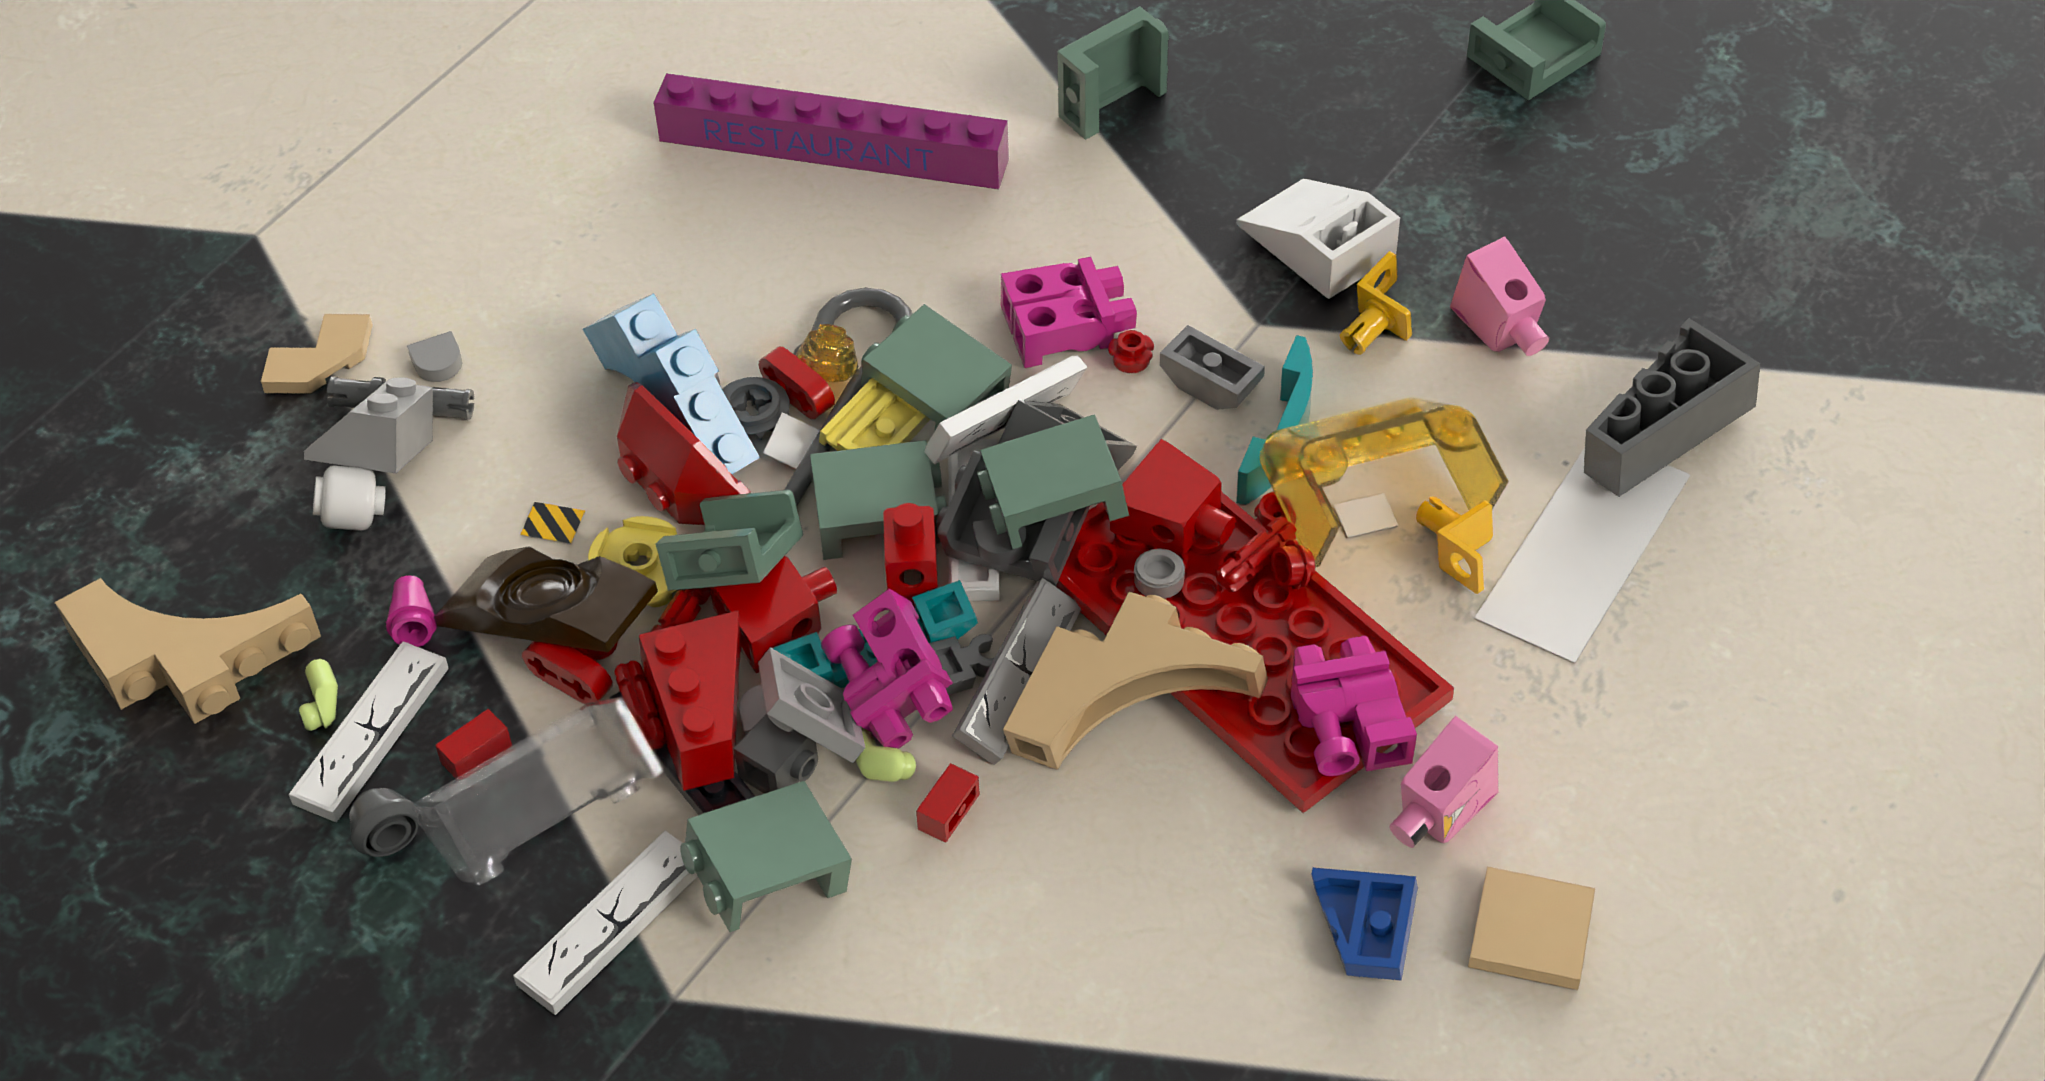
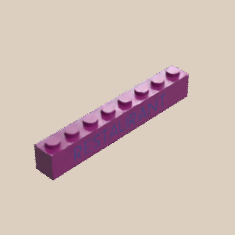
M666 73L653 102L660 142L998 190L1009 161L1008 120L668 73Z

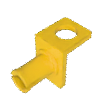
M1391 251L1357 283L1358 309L1361 314L1340 333L1341 341L1349 350L1356 344L1358 345L1354 349L1355 354H1363L1366 348L1384 329L1391 331L1405 341L1412 336L1411 312L1385 295L1398 278L1396 254ZM1385 271L1382 281L1374 288L1378 277Z
M1429 497V502L1425 500L1418 508L1416 520L1419 524L1437 534L1439 568L1475 594L1480 593L1484 590L1483 558L1475 550L1488 543L1493 537L1492 505L1487 501H1483L1463 515H1460L1442 503L1439 498ZM1463 558L1470 567L1471 575L1466 573L1458 563Z

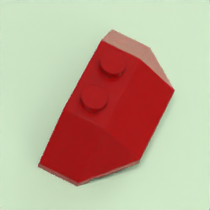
M636 381L628 385L617 433L620 458L617 460L623 476L632 484L637 482L646 491L650 502L658 511L666 510L679 524L705 525L700 508V503L705 498L751 493L643 385Z

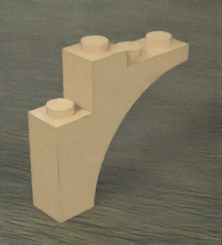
M100 578L55 602L68 633L121 710L138 700L147 698L153 692L168 685L194 724L210 715L221 712L228 705L238 701L240 696L235 686L237 682L259 673L268 665L292 652L303 649L309 643L321 637L312 608L302 594L274 606L247 614L223 618H182L164 615L135 605L115 593Z
M1129 592L1103 642L1094 634L1085 630L1078 629L1072 632L1056 627L1003 731L1012 754L1058 770L1066 756L1088 732L1120 710L1142 700L1162 694L1197 689L1224 690L1260 698L1268 682L1264 659L1257 651L1245 644L1233 643L1229 645L1211 639L1208 634L1193 627L1181 629L1176 607L1160 596L1147 595L1145 597Z

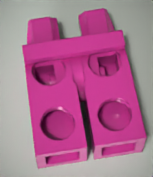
M1086 257L1078 259L1077 265L1062 263L1001 273V308L1011 335H1013V340L1024 368L1042 365L1043 356L1071 349L1087 351L1096 346H1099L1100 349H1106L1110 341L1114 339V333L1136 328L1137 310L1132 298L1109 301L1111 298L1124 296L1123 276L1118 266L1096 269L1092 258Z

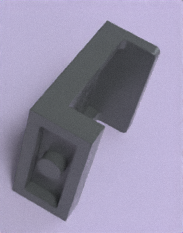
M974 450L968 464L962 465L957 473L954 486L955 493L949 506H944L937 518L936 533L939 536L946 556L1034 581L1044 578L1056 586L1090 506L1026 525L1027 551L1020 560L1009 565L987 563L978 554L972 522L991 519L989 506L996 504L995 498L985 501L977 476V472L985 470V465L981 452Z

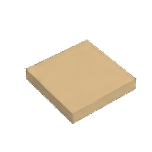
M1487 866L1468 967L1578 990L1595 888Z

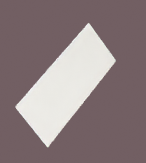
M1584 448L1483 603L1475 619L1571 662H1576L1686 484L1690 474L1667 465L1618 497L1584 473Z

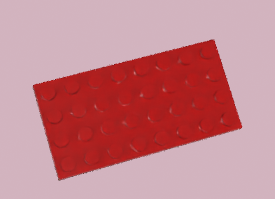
M1221 491L1220 510L1236 518L1233 533L1224 544H1220L1201 534L1187 553L1178 555L1185 566L1184 585L1176 595L1166 598V600L1176 607L1181 629L1186 627L1197 628L1208 634L1211 639L1229 645L1242 643L1253 648L1259 655H1262L1268 682L1260 698L1238 692L1207 689L1177 691L1170 694L1297 809L1304 813L1365 766L1351 721L1340 723L1341 733L1343 737L1354 741L1360 758L1359 764L1353 770L1338 776H1326L1319 772L1314 756L1315 749L1320 744L1314 727L1302 726L1298 720L1297 709H1294L1291 699L1294 651L1297 647L1315 644L1321 647L1325 661L1341 658V643L1347 639L1367 636L1375 652L1386 651L1390 663L1389 669L1394 676L1406 717H1411L1415 728L1453 700L1454 687L1317 571L1310 577V581L1305 587L1300 589H1293L1292 586L1281 587L1273 576L1270 562L1254 577L1248 578L1246 576L1248 582L1236 592H1229L1224 586H1220L1216 580L1218 576L1217 568L1229 558L1236 559L1233 554L1260 531L1267 532L1266 528ZM1100 502L1088 510L1055 587L1074 599L1081 608L1080 612L1107 635L1127 594L1132 592L1145 596L1136 588L1134 583V565L1137 558L1146 551L1159 548L1111 532L1110 520L1103 502ZM1394 744L1377 747L1376 752L1383 753Z

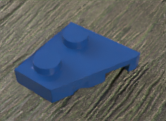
M1313 867L1311 873L1313 885L1346 975L1402 981L1418 891L1416 876Z

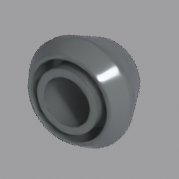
M373 788L363 792L356 799L349 814L353 846L358 852L375 857L388 856L400 851L412 841L417 833L421 817L418 807L412 801L389 788Z

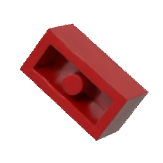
M487 709L435 746L441 764L461 783L511 748L512 743L508 728Z
M950 763L916 810L918 830L946 843L980 795L979 776Z

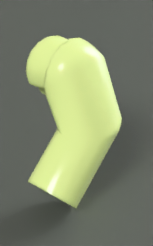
M317 659L311 661L305 669L315 702L305 703L299 708L305 729L309 731L323 725L324 728H327L336 717L338 685L329 663L325 660Z
M861 727L865 749L856 759V763L866 778L896 782L899 779L907 780L913 776L916 769V761L911 753L901 751L898 748L877 746L872 733Z

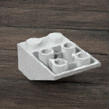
M1303 178L1238 218L1236 224L1325 297L1330 299L1363 278L1389 251L1396 254L1400 217L1368 192Z

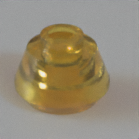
M823 324L818 326V330L810 331L795 354L826 382L847 381L858 371L859 367L853 339L846 335L844 328L836 325Z

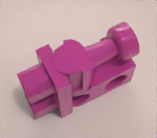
M888 589L853 614L856 623L878 660L870 667L861 655L865 640L856 625L849 624L834 629L824 637L821 647L831 663H841L849 680L843 692L844 701L847 702L852 710L850 714L856 725L872 732L884 747L899 749L908 743L913 736L904 719L908 715L918 710L923 720L932 723L939 721L953 710L946 690L953 682L947 672L942 669L937 654L917 622L919 616L911 601ZM884 610H891L877 621H874V618L880 612Z
M1367 636L1347 639L1341 643V658L1325 661L1321 647L1315 644L1297 647L1294 651L1291 699L1294 709H1297L1298 720L1302 726L1314 727L1320 744L1314 752L1319 772L1326 776H1338L1353 770L1359 764L1360 758L1354 741L1343 737L1341 733L1340 723L1351 721L1366 772L1412 764L1417 732L1411 717H1406L1394 676L1389 669L1390 663L1386 651L1375 652ZM1397 744V747L1389 753L1376 752L1377 747Z

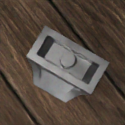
M1189 325L1160 352V367L1177 388L1216 410L1237 408L1265 374V366Z

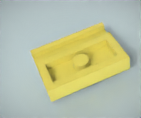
M871 378L820 431L819 443L824 446L828 443L836 451L910 442L931 419Z

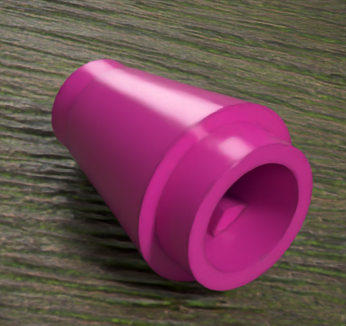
M403 576L397 579L393 586L386 630L398 645L403 641L416 647L423 646L431 639L437 628L434 619L435 614L421 579L415 576Z

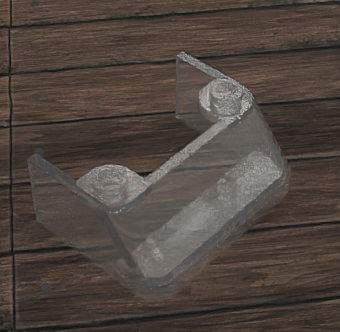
M620 697L591 702L575 709L414 803L413 810L417 816L419 826L460 881L475 883L477 886L505 870L501 861L508 857L509 851L595 800L610 797L612 803L615 804L626 799L641 789L637 782L638 780L656 777L664 771L624 699Z

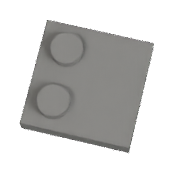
M770 647L758 662L766 712L769 719L782 730L787 732L796 730L854 763L865 749L861 726L856 725L850 714L852 710L847 702L844 701V690Z

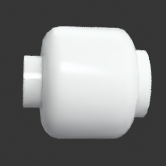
M334 465L326 469L323 477H315L313 515L320 516L321 522L326 528L364 531L371 526L374 515L384 514L385 486H376V478L372 470Z

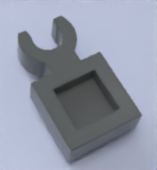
M978 635L971 640L969 646L961 648L956 636L929 643L937 654L942 669L947 672L953 682L952 685L946 688L948 695L973 688L976 675L984 678L994 658H985L980 653L990 651L993 642L991 635Z

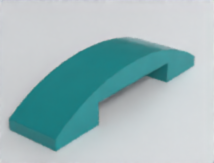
M1296 335L1282 367L1280 400L1286 401L1288 404L1272 441L1253 436L1240 465L1237 479L1236 503L1247 505L1270 489L1289 468L1303 443L1310 416L1313 378L1312 357L1306 337Z
M960 580L913 597L915 610L919 616L917 622L928 643L954 636L959 639L978 624L975 612ZM859 629L865 640L861 655L871 667L878 660L862 631ZM817 632L773 648L840 688H845L849 683L842 664L831 663L821 647V641Z

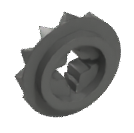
M762 377L742 378L729 383L722 389L747 435L756 434L762 440L766 431H774L782 412L789 415L790 404L787 392L781 385L770 379ZM747 401H751L752 406H755L759 414L756 416L749 415V412L746 411Z

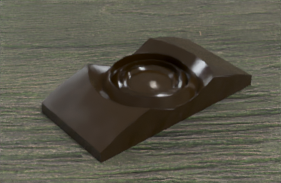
M528 546L502 551L487 557L438 611L434 619L439 627L608 653L656 595L658 589L656 582L601 556L580 564H574L562 559H552Z

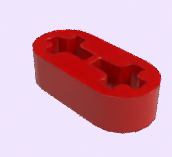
M779 346L759 360L758 366L763 378L770 379L781 385L787 392L789 403L809 419L815 420L835 405V397L828 383L788 349Z
M533 641L522 652L524 663L535 676L587 706L594 707L613 688V681L608 672L598 662L572 647Z

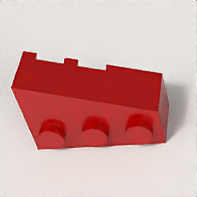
M739 610L640 634L639 644L644 678L648 683L657 709V715L661 721L666 743L683 791L734 778V748L736 746L739 664L741 659Z

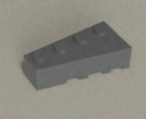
M1688 318L1680 327V334L1673 342L1668 340L1659 349L1655 362L1648 369L1642 368L1633 378L1632 387L1625 394L1619 393L1586 429L1584 473L1620 497L1755 408L1761 363Z

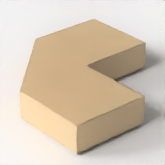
M324 314L316 348H269L261 379L264 393H312L326 384L325 378L344 366L350 369L363 361L366 357L373 326L370 314Z

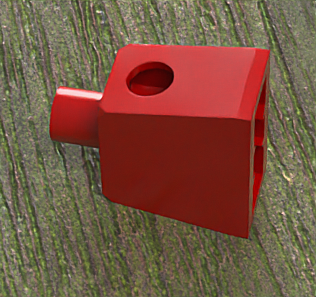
M1163 439L1159 440L1122 484L1129 516L1110 521L1111 532L1159 549L1170 550L1177 555L1187 553L1201 534L1220 544L1226 543L1233 533L1236 524L1235 517L1220 510L1222 487L1220 479Z
M903 503L895 508H887L883 511L887 590L891 589L908 599L915 608L914 596L938 588L934 508L918 506L913 503ZM909 569L920 571L921 582L914 585L905 584L904 571Z
M784 556L760 583L710 587L713 609L717 615L739 610L741 652L757 674L760 672L758 662L770 647L774 648L809 634L820 632L822 628L818 602L837 594V586L826 567L801 577L790 559Z

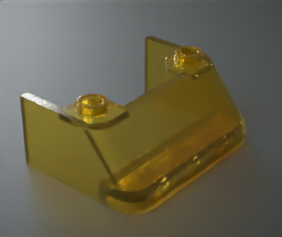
M1409 397L1276 430L1266 438L1260 452L1261 466L1288 522L1293 523L1297 529L1295 535L1299 545H1303L1312 552L1315 559V567L1321 565L1341 526L1322 487L1339 482L1348 466L1436 445L1468 510L1483 501L1490 503L1493 509L1509 482L1477 419L1470 411L1461 406L1418 397Z

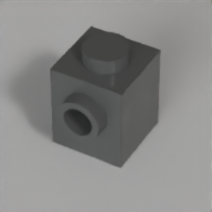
M767 713L734 748L739 777L764 794L798 783L799 781H806L813 774L818 763L815 741L796 730L792 732L782 730L769 719Z

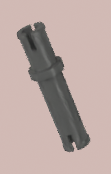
M333 376L329 380L327 393H334V396L327 397L329 407L355 408L382 386L386 379L374 377L371 381ZM433 387V415L470 420L474 411V403H469V400L475 399L474 391L472 389L461 390Z

